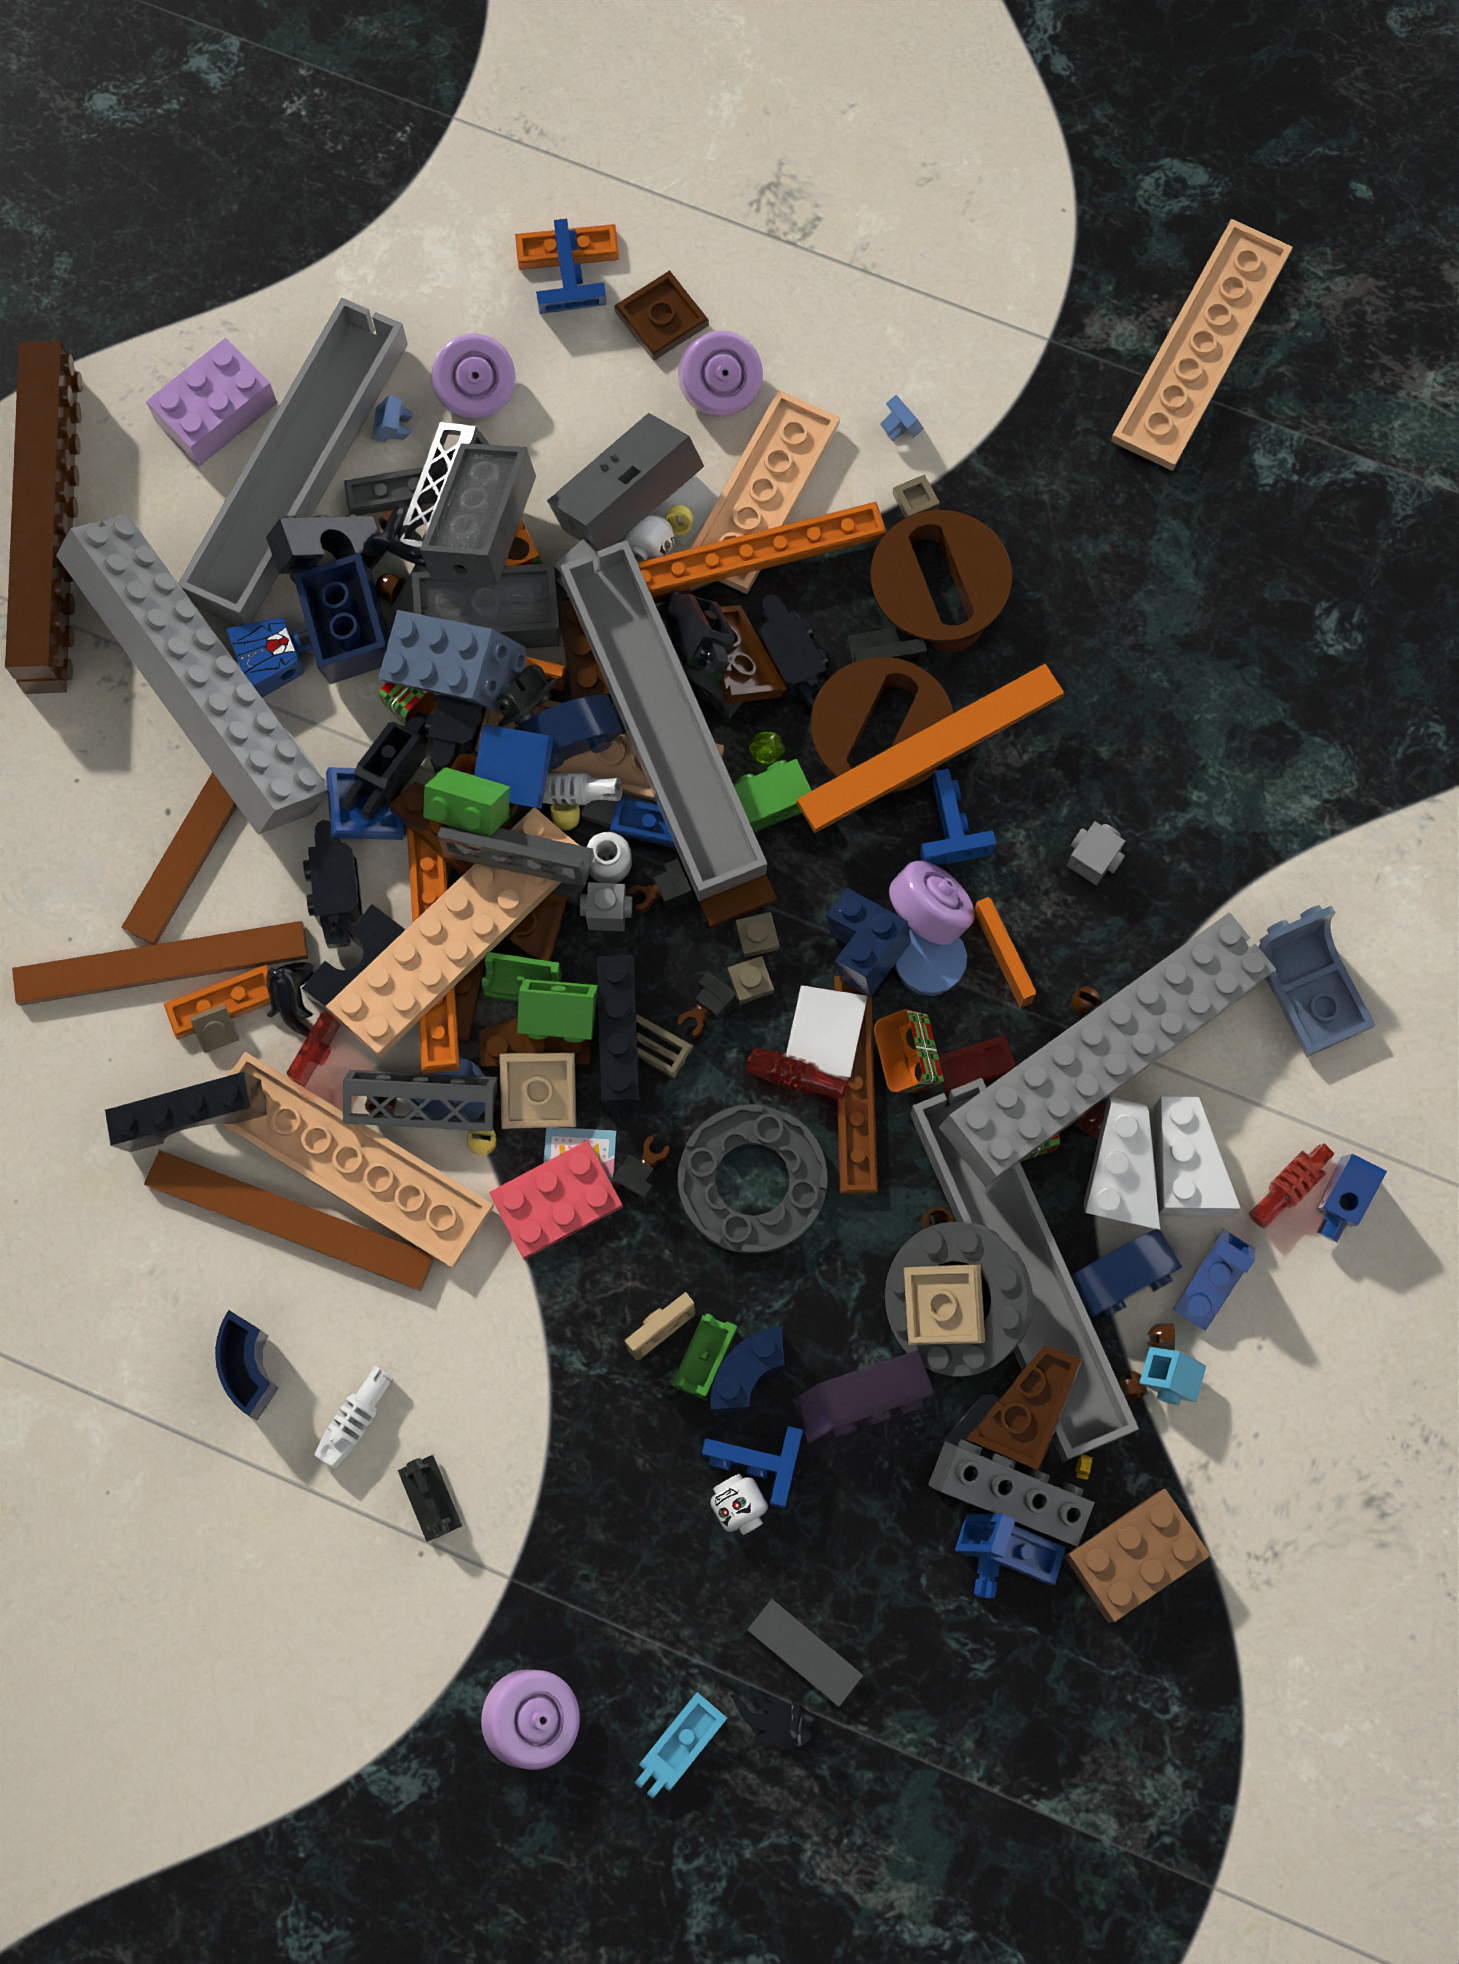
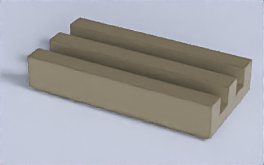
M636 1014L637 1026L681 1050L679 1055L637 1032L638 1043L674 1063L670 1066L638 1048V1059L675 1080L678 1071L686 1062L687 1056L692 1052L693 1045Z

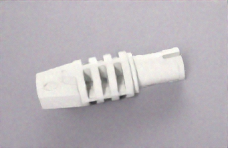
M548 773L542 803L586 805L591 800L620 801L623 792L622 785H620L621 780L620 778L596 779L591 778L586 773Z
M372 1367V1371L356 1395L353 1393L350 1396L348 1395L346 1401L328 1425L314 1454L318 1459L334 1469L342 1463L356 1447L358 1441L370 1426L371 1421L376 1417L377 1409L375 1406L390 1383L394 1381V1378L388 1373L381 1371L380 1368Z

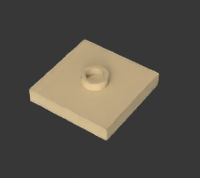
M575 1052L500 1054L502 1129L577 1126Z
M981 1264L904 1268L908 1345L985 1342Z
M685 1292L665 1309L659 1308L643 1321L644 1325L625 1340L627 1349L635 1360L643 1358L695 1316L694 1302Z

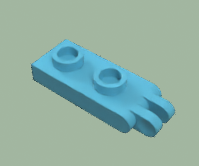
M697 1692L641 1761L639 1766L644 1769V1772L636 1780L635 1784L641 1788L650 1776L657 1780L647 1793L652 1799L662 1787L670 1791L726 1721L727 1717Z

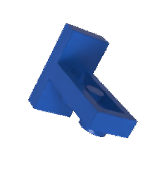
M567 218L554 220L563 288L536 291L539 314L606 305L604 282L577 286V284H583L580 263H573L572 251L578 250L576 230H569Z
M949 769L935 771L932 785L945 840L922 844L920 851L921 861L939 866L993 855L996 846L993 830L965 836V834H969L966 814H959L957 801L961 800L959 783L957 779L951 780Z
M1223 1228L1215 1239L1213 1248L1173 1307V1311L1206 1331L1243 1273H1247L1254 1263L1255 1248Z
M788 1426L781 1457L706 1438L702 1457L709 1458V1466L724 1470H730L732 1464L746 1467V1475L761 1479H768L769 1473L775 1474L776 1480L770 1506L785 1509L803 1430Z
M966 1514L955 1548L956 1552L969 1557H983L1045 1584L1055 1585L1066 1547L1015 1526L1016 1519L1004 1514Z

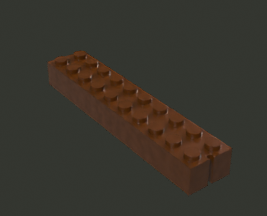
M61 341L19 342L5 668L12 678L16 679V683L24 694L67 693V680H72L73 676L72 662L68 659V649L73 647L74 633L72 627L69 626L70 615L75 612L74 596L70 593L71 582L75 581L56 555L70 528H73V518L78 517V502L76 497H74V486H79L80 479L78 467L75 465V455L80 454L81 445L79 435L76 434V424L81 423L82 413L80 404L77 402V394L83 390V381L80 371H76L74 368L72 355L67 354Z

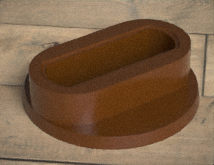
M930 510L901 520L884 535L873 555L871 584L879 608L895 627L911 637L924 639L926 644L936 650L958 652L972 646L979 639L983 630L1002 611L1011 590L1012 568L1008 553L1001 540L981 521L956 511ZM923 540L939 543L968 617L967 622L955 626L941 623L913 551V544Z
M890 657L862 659L843 667L832 675L823 685L814 702L811 715V732L815 748L825 766L832 773L833 779L852 769L849 766V761L886 688H902L915 698L892 747L952 715L953 709L950 700L937 680L913 663ZM940 765L887 794L905 791L921 784Z

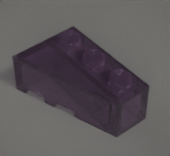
M916 1350L816 1384L792 1400L809 1444L833 1434L836 1438L857 1431V1425L868 1422L869 1426L877 1425L891 1419L890 1413L900 1409L903 1415L925 1407L922 1400L933 1395L934 1391L919 1352Z

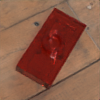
M325 1011L321 1012L286 1072L289 1079L304 1088L317 1066H322L327 1061L332 1047L329 1045L341 1026L338 1020Z
M1005 1035L938 1055L944 1078L942 1085L946 1094L955 1088L980 1078L986 1082L1002 1077L1016 1067Z

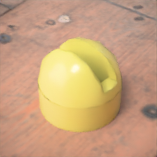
M673 505L666 512L665 520L671 525L674 535H685L691 530L693 514L685 505ZM678 515L683 517V523H678Z
M553 804L551 806L553 823L564 831L575 828L580 820L579 805Z
M469 1130L467 1134L469 1149L471 1148L474 1154L480 1156L491 1153L497 1144L495 1131ZM473 1134L491 1136V1139L488 1141L472 1138Z

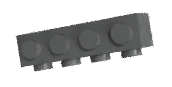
M960 1439L958 1446L945 1441L928 1486L992 1513L1009 1516L1016 1519L1015 1522L1078 1547L1095 1503L1081 1497L1084 1489L1065 1481L1061 1482L1060 1488L1048 1483L1050 1475L1028 1467L1026 1474L1014 1469L1017 1462L996 1453L992 1460L980 1456L983 1448Z

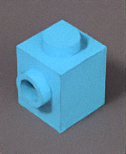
M1149 1347L1139 1383L1157 1392L1158 1400L1169 1404L1179 1405L1180 1400L1197 1402L1206 1365L1180 1351Z

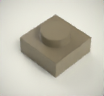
M925 474L893 487V495L905 518L920 512L939 509L940 502Z
M771 912L736 920V928L744 958L780 949Z
M762 956L727 967L739 1005L774 993V988Z
M225 1003L190 1016L192 1026L204 1053L239 1041V1034Z

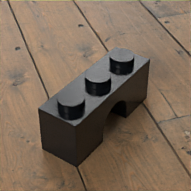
M349 514L344 517L317 515L314 517L296 518V516L289 515L279 518L266 536L279 574H295L314 568L324 555L323 549L330 552L336 560L360 553L371 571L386 553V551L371 546L367 542V538L371 534L379 533L373 516Z
M371 904L349 931L353 942L364 951L361 962L352 969L340 970L324 961L301 989L308 999L331 1015L326 1005L406 929Z

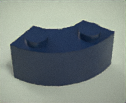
M608 695L587 696L558 704L532 716L514 728V730L554 737L548 770L560 767L565 760L589 751L593 753L602 752L612 745L611 741L623 733Z
M1155 1229L1098 1259L1073 1274L1071 1278L1089 1318L1103 1312L1109 1318L1125 1309L1127 1306L1124 1301L1148 1287H1151L1152 1291L1155 1292L1173 1282L1170 1274L1179 1270L1182 1266L1161 1230Z
M228 1310L221 1323L216 1340L215 1360L218 1376L222 1387L231 1401L246 1415L258 1420L278 1390V1387L268 1378L263 1366V1348L269 1335Z
M781 1326L752 1334L736 1345L726 1356L713 1382L711 1414L749 1411L751 1395L757 1384L769 1374L784 1370Z

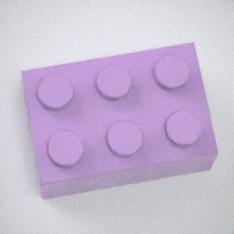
M224 338L149 398L146 403L155 422L200 466L276 405L277 400L270 382L227 338Z

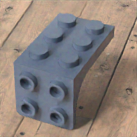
M397 610L378 679L386 683L465 700L503 715L496 708V698L509 684L515 682L514 679L524 670L527 660V649L525 646L490 628Z
M1320 905L1314 906L1301 913V919L1290 924L1287 920L1277 922L1267 929L1268 934L1259 940V949L1276 968L1266 980L1306 1058L1370 1030L1375 1026L1334 945L1331 934V919L1336 912L1333 906L1324 909Z

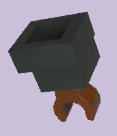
M678 859L664 864L666 872L654 877L655 885H648L646 887L637 885L629 889V895L632 897L639 894L646 897L642 904H638L635 907L637 913L648 911L652 903L661 897L667 910L694 899L691 887Z
M708 971L698 982L702 992L696 998L697 1006L692 1011L683 1013L678 1019L679 1027H682L687 1020H695L697 1022V1027L692 1032L693 1038H697L703 1032V1023L708 1015H711L719 1022L738 1000L737 994Z
M649 1136L645 1140L644 1154L641 1160L629 1154L622 1167L620 1166L613 1177V1187L644 1206L653 1193V1185L649 1184L653 1178V1168L657 1163L665 1161L669 1155L668 1145L664 1147L660 1154H653L650 1151V1147L653 1144V1136Z

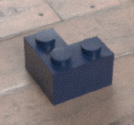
M846 888L826 914L831 936L846 944L835 961L840 980L871 997L911 943L908 921Z

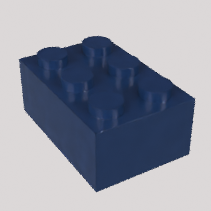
M357 553L294 574L293 577L318 670L328 683L333 684L381 668L390 636L372 571L362 555Z

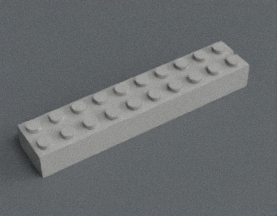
M341 297L178 582L195 607L237 626L252 623L279 575L266 536L279 518L289 515L296 516V518L311 517L408 345L402 323L377 312L371 318L369 309Z
M123 514L104 519L99 525L97 522L70 528L56 555L256 833L258 835L312 814L329 789L129 515Z
M625 540L597 551L599 572L594 573L591 554L561 565L560 569L564 587L698 901L765 875L767 869L766 859L628 541Z
M1229 912L951 1113L939 1128L982 1184L987 1187L1259 986L1276 968L1256 944L1251 947L1248 946L1246 942L1251 937Z
M980 1078L951 1090L948 1097L950 1106L945 1107L947 1099L943 1093L913 1105L910 1116L956 1221L979 1224L995 1231L1013 1251H1017L1026 1266L1032 1285L1033 1310L1027 1333L1022 1343H1019L1013 1350L1021 1370L1023 1371L1044 1345L1083 1360L1052 1439L1063 1463L1127 1436L1139 1428L1021 1164L1018 1163L989 1186L985 1187L939 1128L951 1113L986 1089L983 1079ZM981 1275L982 1281L991 1299L988 1283Z

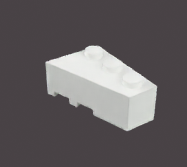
M1109 1096L1083 1203L1085 1213L1160 1230L1149 1110L1145 1104Z
M1161 1096L1154 1106L1156 1183L1159 1215L1232 1217L1241 1208L1200 1098Z

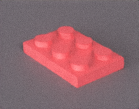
M588 1140L489 1192L524 1260L623 1208L617 1193Z

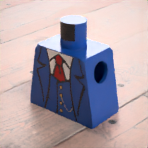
M283 618L226 629L241 670L262 698L303 675L304 669L298 655L313 650L307 629L290 635Z
M1354 1154L1342 1156L1317 1206V1210L1325 1214L1317 1233L1337 1243L1346 1225L1350 1227L1358 1226L1387 1171ZM1342 1195L1346 1196L1349 1200L1347 1210L1340 1206L1339 1200Z

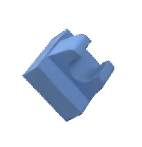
M388 395L376 407L372 439L385 443L389 438L404 440L411 433V429L404 428L399 420L408 422L413 417L412 411L401 405V398Z
M897 395L886 403L891 413L880 425L892 440H895L906 431L914 438L924 429L916 416Z

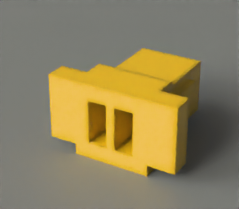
M1081 1455L1078 1458L1075 1469L1077 1478L1088 1479L1093 1457Z

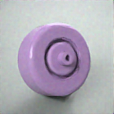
M715 331L695 339L684 351L678 367L679 386L688 403L699 412L716 417L733 415L746 409L757 397L763 380L761 359L754 346L744 337L729 331Z
M474 333L455 337L440 349L433 362L431 379L438 400L447 410L463 418L480 419L495 414L507 404L515 387L516 373L511 356L499 342L486 335Z
M914 861L909 863L891 882L889 895L895 911L901 918L907 920L909 928L922 938L935 944L949 945L954 943L972 925L975 912L968 894L942 868L926 861Z
M519 1670L500 1679L486 1697L481 1716L483 1736L491 1752L507 1765L530 1770L543 1769L560 1761L573 1746L580 1724L579 1706L571 1688L557 1675L541 1670Z

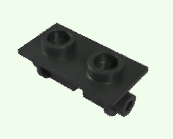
M539 665L527 666L514 679L515 682L509 684L496 698V708L505 716L498 723V726L501 727L511 722H514L515 725H520L534 715L532 709L541 705L552 696L549 691L560 680L556 678L548 682L542 667Z
M434 1455L422 1460L421 1458L412 1460L406 1464V1467L397 1470L426 1542L462 1527Z

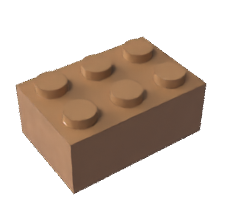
M1163 1489L1064 1555V1558L1102 1615L1110 1623L1123 1617L1211 1555L1167 1490Z

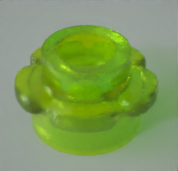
M762 732L754 736L749 750L752 752V756L760 763L771 764L781 758L785 752V747L779 735L772 732Z

